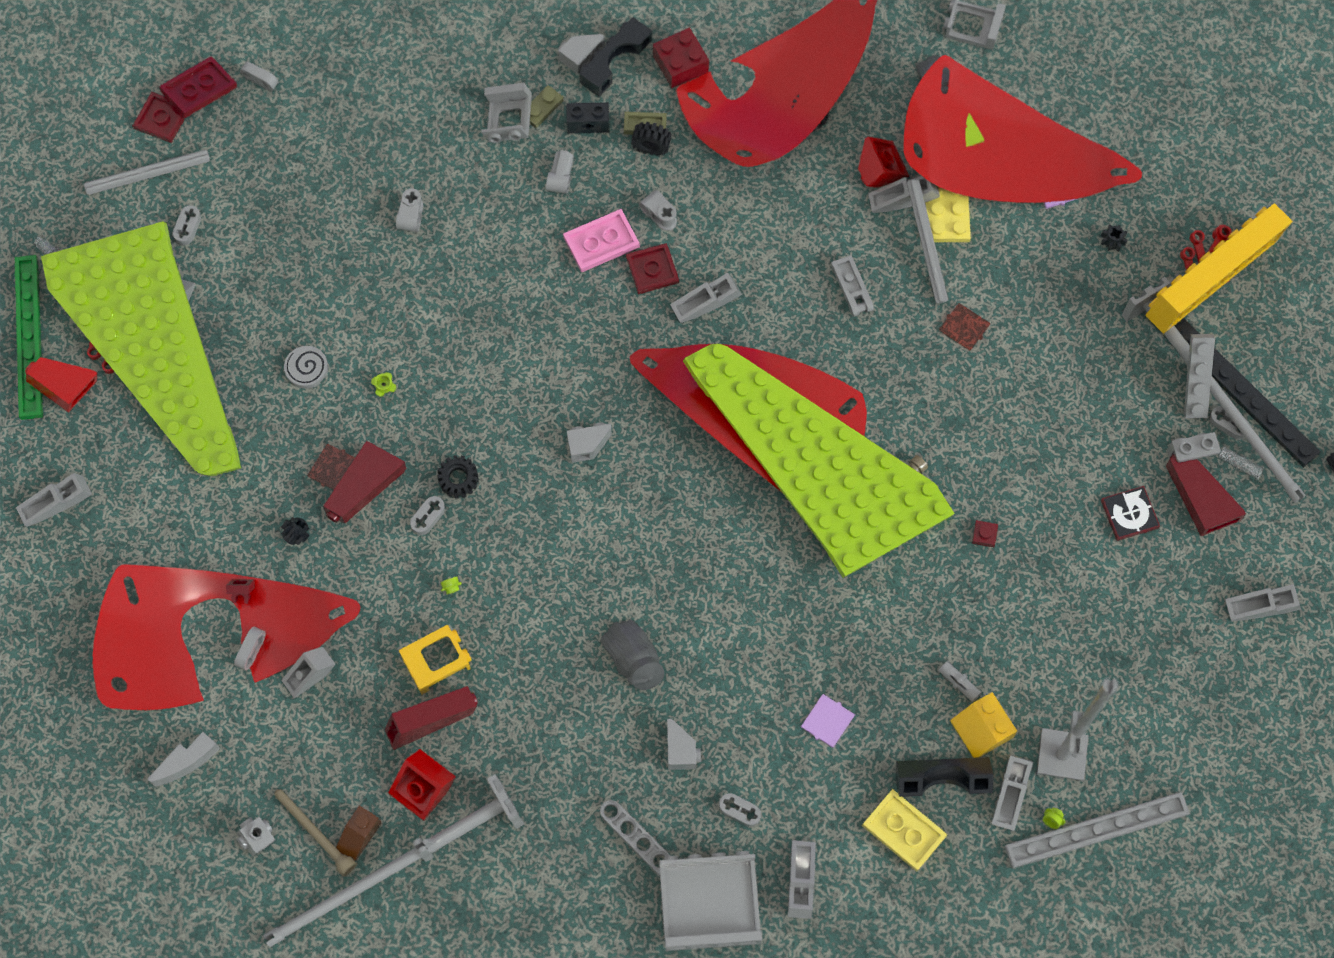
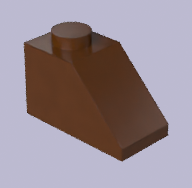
M359 805L347 822L336 849L342 855L350 856L356 862L382 824L379 817Z

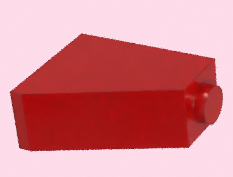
M40 357L36 362H31L25 370L26 382L68 413L97 382V372L94 370Z

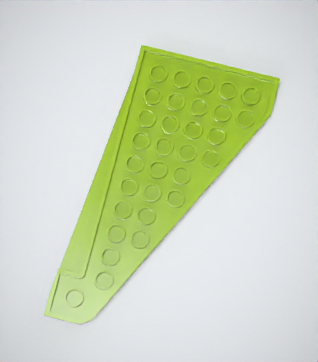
M164 221L41 256L47 289L192 468L206 476H215L241 469L237 446L231 428L228 425L173 255L167 223Z
M711 344L684 358L683 362L694 380L707 397L712 399L823 545L842 578L847 577L955 514L936 483L729 347L722 344Z

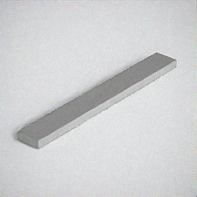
M1182 792L1014 842L1004 847L1011 867L1014 869L1188 816L1190 812Z

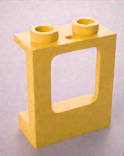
M448 625L399 650L400 656L421 695L430 691V686L464 668L470 670L469 662L472 659L466 648L461 650L458 644L461 642L455 629L451 631ZM444 637H449L459 654V658L436 671H431L421 654L422 649Z

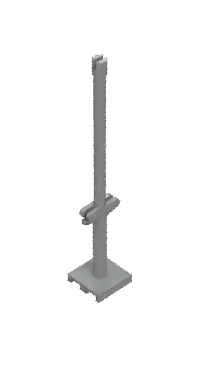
M1162 278L1159 285L1155 288L1149 286L1144 289L1141 297L1135 299L1134 296L1129 299L1122 313V317L1126 322L1145 310L1146 312L1150 310L1148 305L1157 297L1156 294L1165 286L1169 287L1170 282L1167 278ZM1173 326L1164 335L1187 363L1188 370L1190 345L1176 327ZM1211 377L1210 393L1286 489V493L1293 502L1297 503L1299 500H1302L1306 496L1305 493L1291 479L1219 384Z
M1106 678L1102 682L1099 691L1085 712L1072 711L1070 732L1046 728L1041 729L1036 775L1055 776V778L1084 781L1089 736L1086 735V731L1108 699L1116 692L1118 683L1115 679L1110 681Z
M495 774L487 779L497 796L496 800L429 839H416L413 841L414 849L284 925L263 935L264 939L268 940L274 936V938L266 942L267 945L272 947L284 940L288 935L418 859L431 860L434 857L432 853L503 811L506 812L516 829L524 825L501 781Z

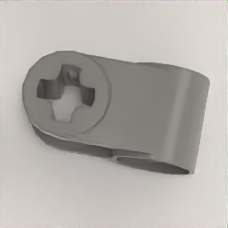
M410 188L403 192L400 209L396 218V229L419 232L423 201L417 189Z
M654 190L639 202L642 212L651 218L662 230L670 231L676 227V209L658 190Z

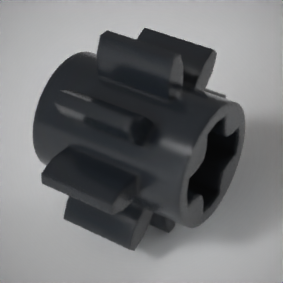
M1109 224L1107 231L1103 230L1101 233V237H1103L1101 245H1106L1108 251L1116 249L1119 252L1121 245L1126 246L1128 241L1125 238L1127 231H1123L1120 225L1112 226Z
M292 517L290 520L286 519L281 526L283 529L282 537L288 544L299 545L301 542L304 543L310 536L307 533L309 530L308 524L302 518Z

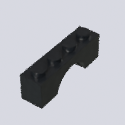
M634 17L628 22H624L619 32L608 39L606 46L594 54L589 64L582 66L579 71L580 84L600 97L613 83L612 72L609 68L611 61L624 53L639 55L652 42V30Z
M989 757L896 761V785L899 797L923 796V793L929 787L944 783L960 786L969 794L993 793L994 774Z

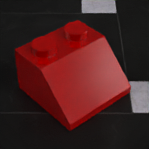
M419 749L405 759L388 794L424 821L447 794L456 776Z

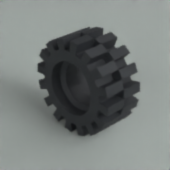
M641 122L636 124L631 145H633L634 149L637 148L638 152L643 151V154L665 155L668 152L672 135L671 132H668L667 128L663 129L662 125L657 126V123L650 124V122H646L644 124Z
M454 455V459L448 457L446 458V463L442 462L440 464L441 468L438 467L437 478L442 491L447 493L449 497L454 495L455 498H459L462 495L464 498L467 493H473V488L476 489L479 480L478 472L471 459L468 458L466 460L465 456L461 455L458 458L457 455ZM455 470H462L466 473L467 477L463 483L454 484L449 479L450 474Z

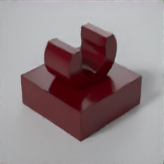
M232 579L226 585V594H232V603L238 601V595L244 597V603L250 601V593L255 588L254 579Z

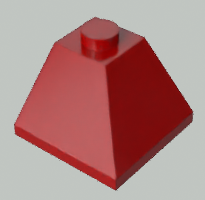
M869 136L865 138L858 169L861 174V180L866 186L880 188L909 177L893 141Z

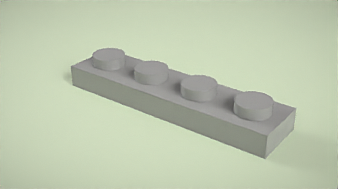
M1191 334L1184 404L1185 419L1208 418L1215 346L1214 334Z

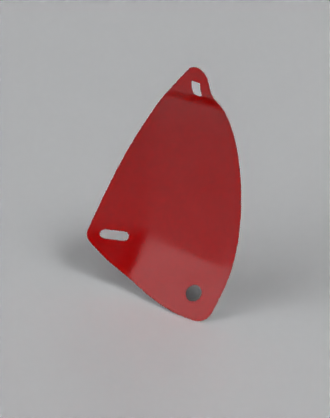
M833 0L793 28L731 60L732 62L747 66L755 72L753 85L743 96L735 100L726 98L712 77L711 71L680 85L677 88L679 104L694 133L712 150L729 161L744 167H753L776 160L793 150L823 120L850 81L869 40L877 0H867L865 5H861L860 0ZM688 93H696L709 102L711 107H702L692 100ZM745 150L750 152L752 156L742 157L737 155L736 152Z
M947 55L941 56L928 69L917 85L908 106L904 128V155L908 164L929 182L953 193L1003 202H1056L1091 196L1118 185L1135 183L1142 177V171L1118 153L1051 120ZM944 67H947L950 72L947 94L941 92L942 71ZM970 113L984 138V142L966 147V120ZM914 143L919 144L921 147L922 158L917 157L915 154ZM1127 168V176H1112L1111 170Z
M696 344L676 348L639 349L630 355L631 364L650 383L713 438L782 492L712 399L703 392L683 362L684 358L711 344ZM722 344L861 435H865L867 409L863 394L860 391L823 371L796 360L754 348ZM648 356L657 362L658 365L652 369L642 362ZM850 398H854L857 401L856 406L846 415L839 413V408Z
M120 565L116 568L106 589L95 631L93 674L97 696L106 707L124 710L167 709L204 701L199 688L194 663L183 641L181 622L184 614L191 607L201 602L216 598L232 601V594H226V585L232 579H254L255 588L250 593L251 598L248 603H244L242 595H238V601L234 603L241 617V644H243L249 630L253 626L266 632L264 642L250 667L254 683L295 664L304 652L319 648L340 627L358 616L360 604L354 599L323 590L242 575L171 567ZM125 577H131L134 581L139 602L136 605L129 601L124 585ZM343 606L345 614L331 620L329 618L330 611ZM114 677H120L125 680L127 689L124 692H118L112 687L111 680Z

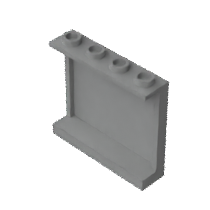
M739 851L734 856H726V853L711 854L712 857L702 858L700 854L689 855L688 859L668 856L664 857L663 861H660L666 951L757 945L762 943L755 854H749V851Z

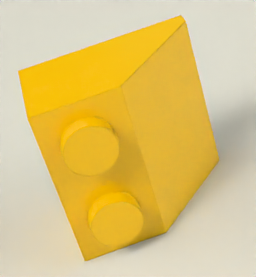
M993 692L972 703L950 720L973 758L985 755L1014 738L1017 733L1015 726Z

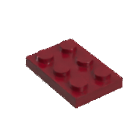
M210 56L159 87L160 92L184 118H187L236 89L237 83Z

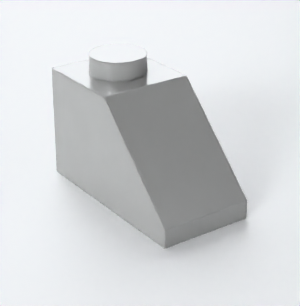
M602 34L572 36L567 42L564 41L558 49L559 61L579 74L582 66L589 64L594 54L605 47V37Z
M323 647L310 650L301 655L284 676L282 682L292 696L296 698L325 678L336 664Z
M667 719L668 770L696 769V762H701V749L696 748V741L673 719Z

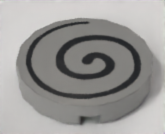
M313 346L298 347L290 352L285 359L284 371L286 377L298 388L309 389L316 387L328 374L329 366L326 356L321 350Z

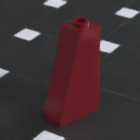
M366 441L324 504L326 517L335 523H338V521L344 524L348 522L407 469L405 461Z
M1175 454L1170 456L1166 468L1200 536L1240 522L1246 515L1244 509L1198 459L1177 462Z
M466 686L392 713L386 725L385 733L393 751L472 715L477 708V698Z

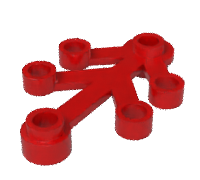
M1219 225L1213 230L1212 237L1214 241L1208 252H1214L1213 249L1222 240L1225 242L1229 240L1228 236L1232 233L1229 226ZM1196 230L1190 234V241L1193 243L1194 249L1186 247L1180 252V257L1184 261L1186 270L1193 264L1192 259L1195 257V253L1198 264L1200 263L1199 260L1205 255L1202 243L1205 235L1201 230ZM1195 234L1199 236V240L1195 238ZM1185 251L1189 252L1190 257L1186 256Z

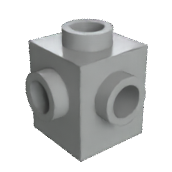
M250 817L239 825L241 829L237 833V841L243 850L247 849L252 857L275 841L271 834V826L266 820L262 821L260 817L255 820Z

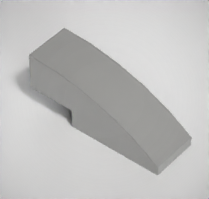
M923 176L914 178L920 180L925 202L940 197L938 186L929 182ZM905 177L868 193L872 212L880 213L912 207L907 186L909 179Z
M726 273L710 284L705 282L670 305L680 323H683L721 307L742 294L730 274Z
M73 473L57 485L51 483L17 506L16 509L24 525L28 527L78 504L92 495L84 477Z
M1294 584L1272 590L1267 588L1225 599L1231 621L1249 620L1301 610Z
M202 732L187 749L179 744L150 775L148 780L155 787L177 780L200 767L220 748Z
M1009 754L991 824L1015 831L1033 761Z
M792 840L788 917L812 918L816 842Z

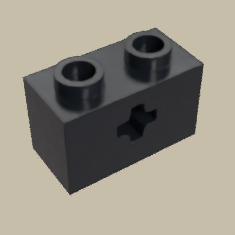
M609 102L566 103L567 134L610 133Z

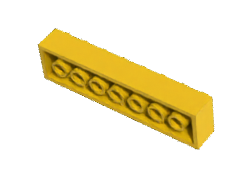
M1275 203L1268 209L1263 207L1255 215L1256 218H1249L1242 225L1240 231L1238 229L1234 230L1228 236L1229 240L1226 242L1222 240L1215 246L1214 252H1207L1199 260V264L1193 263L1185 271L1186 274L1184 276L1178 275L1171 282L1169 288L1165 286L1156 294L1157 297L1148 305L1150 310L1145 316L1163 334L1277 242L1293 221Z

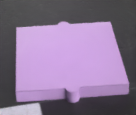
M823 694L801 728L815 736L816 740L820 739L833 748L855 714L842 707L840 702L836 703Z

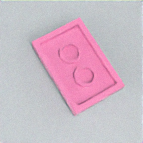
M622 209L563 234V238L581 273L640 248V243Z

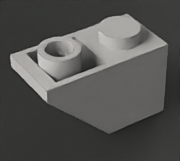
M596 423L592 427L586 428L577 426L567 431L572 463L592 460L596 457L612 435L611 423Z

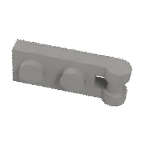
M852 255L831 262L832 270L847 301L852 317L860 315V312L873 311L872 300ZM861 298L863 302L857 304L855 300Z

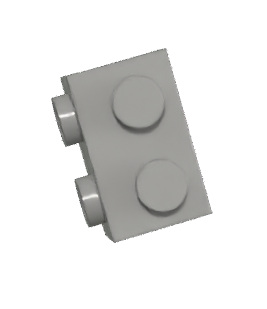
M1215 432L1175 439L1167 449L1169 458L1175 454L1177 462L1218 455L1221 452Z

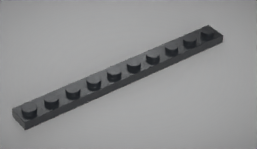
M1184 318L1174 325L1189 345L1191 334H1200ZM1214 348L1212 377L1304 468L1321 451Z

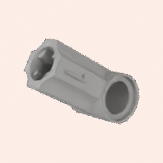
M564 150L556 152L552 171L548 173L546 191L568 194L569 189L567 188L570 187L571 182L570 173L574 160L573 154Z

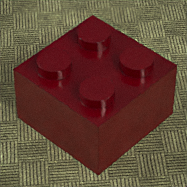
M690 27L653 44V58L671 88H675L709 72V59Z

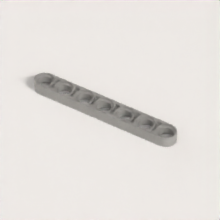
M613 800L604 802L600 808L602 819L660 877V868L653 864V860L658 855L664 857L670 855L619 803ZM607 806H614L618 812L615 817L609 818L605 816L604 809ZM624 822H630L634 826V830L630 834H624L620 830L621 825ZM640 839H647L650 842V848L646 851H641L637 848V842Z

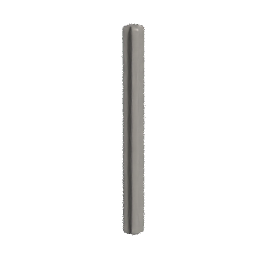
M201 150L85 182L84 188L88 195L209 162V154L207 150Z
M911 179L907 181L910 199L935 302L940 304L947 302L948 296L920 180Z

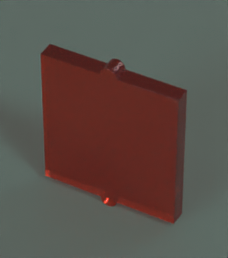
M959 303L952 313L947 315V319L939 328V331L971 351L978 340H982V335L991 323Z
M327 444L307 476L321 483L322 487L327 486L334 490L355 457L347 454L344 449L339 450Z

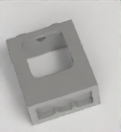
M951 0L948 12H951L950 18L946 17L943 29L946 30L945 38L993 50L1006 5L998 3L996 10L959 0ZM958 12L979 16L984 19L979 37L953 31V23Z
M518 83L485 88L484 95L490 103L488 127L481 130L484 137L492 143L506 140L518 141L522 138H528L532 92L526 84ZM521 109L520 125L498 128L501 112Z

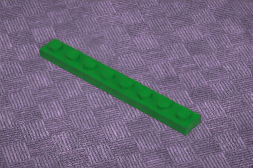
M37 255L15 257L18 408L21 420L43 418V395L26 382L25 372L31 362H36L41 357L39 262Z

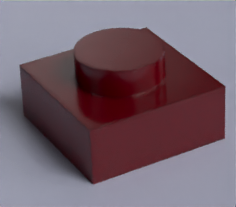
M976 520L972 544L995 547L998 524Z

